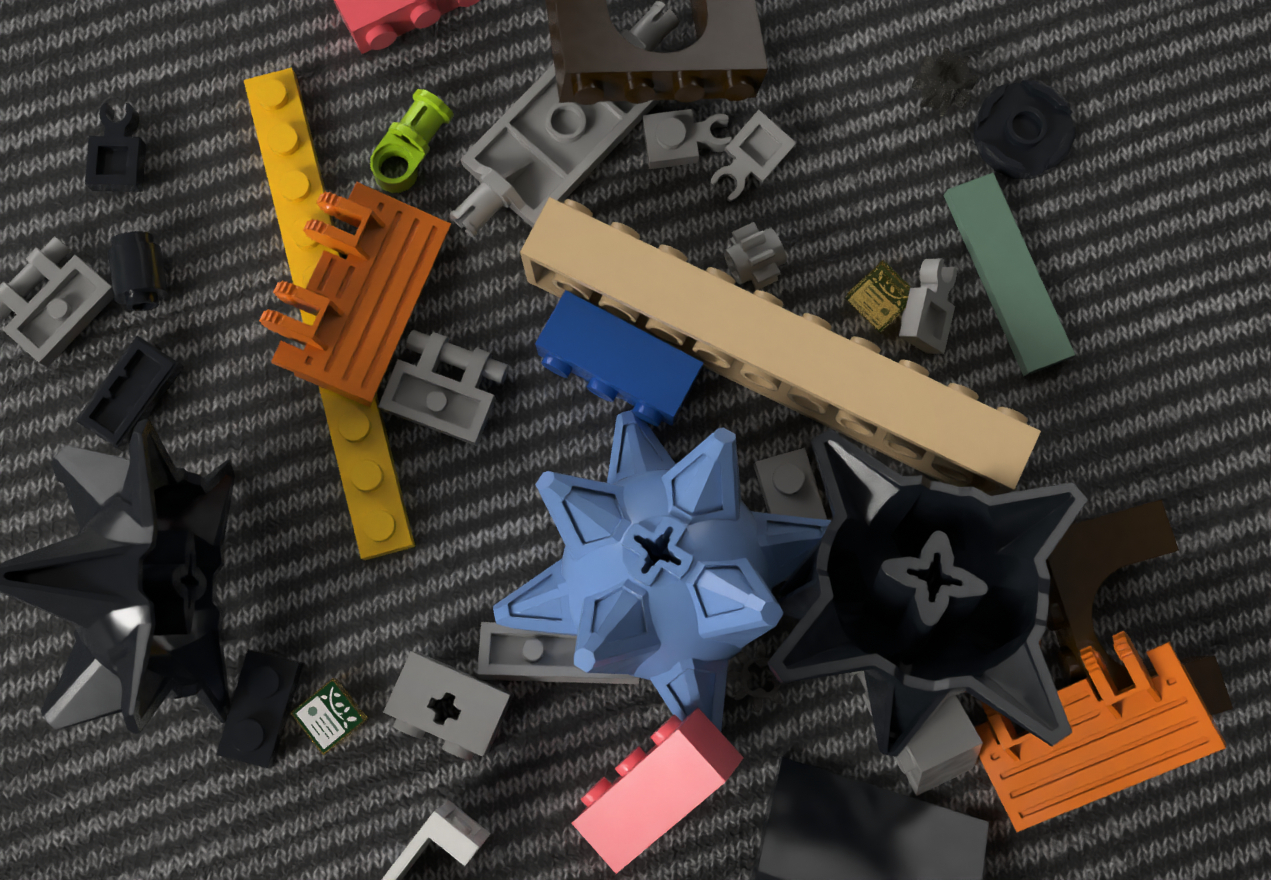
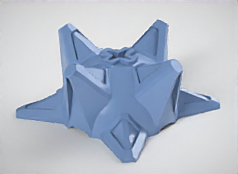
M632 410L622 412L616 418L607 483L547 471L542 473L535 484L565 543L563 556L558 562L493 606L496 624L514 629L577 636L574 652L575 666L586 673L629 674L634 677L651 680L672 714H675L681 721L698 707L721 732L729 660L738 654L745 645L778 624L783 611L771 593L772 588L793 574L823 537L831 520L752 512L741 500L736 434L724 427L716 429L675 464L645 421L634 415Z

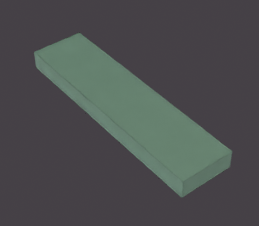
M994 172L947 189L943 196L1023 377L1075 356L1074 350Z

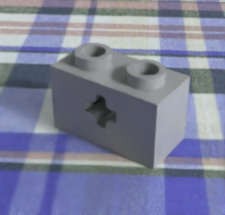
M410 651L383 713L396 718L393 724L395 729L419 739H423L425 732L433 734L445 740L442 746L443 750L462 759L472 761L474 754L482 757L489 754L514 694L484 680H479L475 676L425 654ZM453 694L455 696L453 705L460 709L461 713L459 717H450L444 722L441 720L442 710L436 707L435 704L438 699H448Z

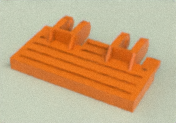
M356 181L348 199L325 191L323 194H320L316 202L324 213L357 227L355 235L317 219L307 221L303 229L311 240L342 253L347 258H341L324 250L306 289L282 280L280 283H277L273 291L277 298L284 303L317 316L313 325L310 326L278 311L269 309L263 312L259 322L268 330L305 345L304 350L280 341L271 360L272 364L294 372L296 377L371 407L446 239L451 223Z
M1122 631L1113 635L1114 649L1135 683L1119 691L1106 669V664L1101 654L1092 645L1081 649V658L1101 699L1095 693L1088 677L1057 690L1072 733L1052 747L1027 730L1017 734L1010 719L980 700L989 721L974 727L983 742L978 756L1016 832L1226 748L1227 744L1170 641L1146 652L1157 672V675L1151 677L1128 634Z

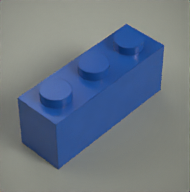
M567 290L564 291L535 343L538 355L543 357L541 364L545 368L564 378H568L570 373L588 381L586 388L590 392L609 402H613L616 397L634 406L632 410L634 415L654 426H659L661 421L673 426L701 375L704 363Z

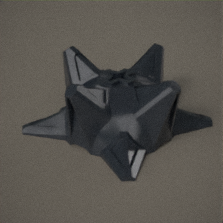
M143 419L137 422L129 444L130 459L66 445L55 455L51 465L57 481L64 483L80 527L78 535L0 563V593L71 622L76 628L73 633L76 642L57 687L47 695L41 710L43 718L51 727L59 730L122 712L127 730L140 734L164 700L195 695L221 723H226L231 706L222 639L224 612L216 604L215 600L216 575L225 565L223 545L235 480L231 459L226 460L204 478L202 475L188 472L184 468H176L150 419Z
M831 429L812 438L811 443L833 519L823 537L777 592L776 600L783 614L800 620L768 661L770 670L777 680L781 683L864 671L878 749L882 754L897 757L951 695L970 693L1051 747L1068 737L1072 733V729L1041 651L1042 636L1047 627L1050 575L1046 560L1088 501L1085 495L1073 482L990 496L973 486L958 487L931 481L923 475L901 476Z

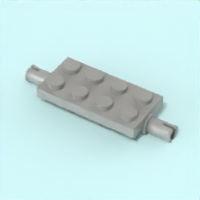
M656 1L652 8L629 31L624 29L619 33L633 45L647 51H652L679 25V21L671 9L662 14L666 5ZM553 63L461 158L463 167L479 180L480 185L455 211L453 210L450 213V217L461 229L465 227V232L474 238L485 223L504 206L506 208L510 207L533 228L548 198L551 197L563 203L643 119V115H647L660 100H650L641 104H633L627 101H606L592 105H581L576 102L559 103Z

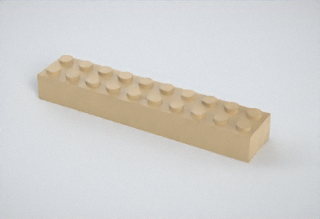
M551 197L548 198L520 251L528 283L559 298L567 290L704 362L703 367L943 483L958 487L973 486L990 496L1005 494L1015 490L1041 432L1027 425L1028 418L1020 412L1007 407H998L996 410L977 401L979 396L976 392L965 386L955 383H949L948 386L929 378V371L921 365L908 360H900L897 363L880 355L881 350L874 343L861 337L853 336L849 340L831 331L832 326L827 321L813 314L804 313L802 317L782 308L783 302L770 293L756 290L752 294L734 285L736 282L734 278L719 269L708 267L704 271L687 263L688 258L671 246L661 244L656 248L639 240L640 235L625 224L619 222H612L611 226L593 218V213L587 207L574 200L566 199L564 203H561Z

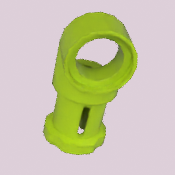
M417 89L412 96L414 103L399 123L393 122L390 125L388 132L375 148L370 158V167L374 178L383 190L391 193H401L415 184L418 177V166L430 151L429 142L443 123L449 124L454 117L452 110L440 98L427 90ZM399 156L408 162V169L401 177L388 178L381 173L382 163L387 158Z

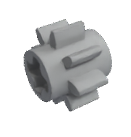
M754 222L733 231V237L730 238L733 246L724 249V257L736 282L742 284L752 280L755 289L759 290L778 281L777 276L781 274L778 266L785 264L787 257L776 232L772 228L759 232Z

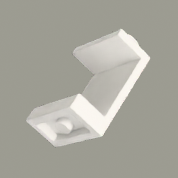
M447 801L431 814L381 880H402L432 840L466 866L491 833L451 801Z

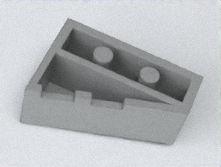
M864 671L849 673L851 676L858 674L866 691L863 693V698L872 716ZM951 695L905 749L894 759L901 771L906 774L915 795L918 796L972 770L983 742L957 696Z

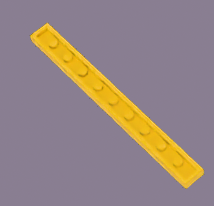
M291 67L245 79L244 84L293 284L306 289L324 250L341 258L342 254L311 240L303 231L307 221L311 219H317L334 226L332 216L324 213L316 204L320 194H323L326 190L298 79ZM300 309L303 323L312 326L317 316ZM319 386L361 559L368 560L415 547L382 412L378 407L377 393L371 407H368Z

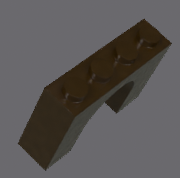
M545 0L559 103L576 102L581 105H592L606 101H627L633 104H641L650 100H678L687 103L699 99L726 98L729 101H741L747 98H756L768 70L755 0H690L697 41L686 49L672 53L647 51L633 45L622 37L610 20L606 0Z
M1162 499L1070 525L1046 560L1050 575L1047 627L1050 631H1055L1061 651L1057 653L1059 669L1067 683L1073 684L1088 677L1099 699H1101V696L1081 658V649L1092 645L1101 654L1106 664V669L1118 691L1135 683L1127 668L1111 658L1100 645L1092 623L1093 601L1100 585L1116 570L1127 565L1179 551ZM1192 656L1180 660L1211 715L1233 709L1216 656ZM1155 668L1147 669L1151 677L1157 675Z

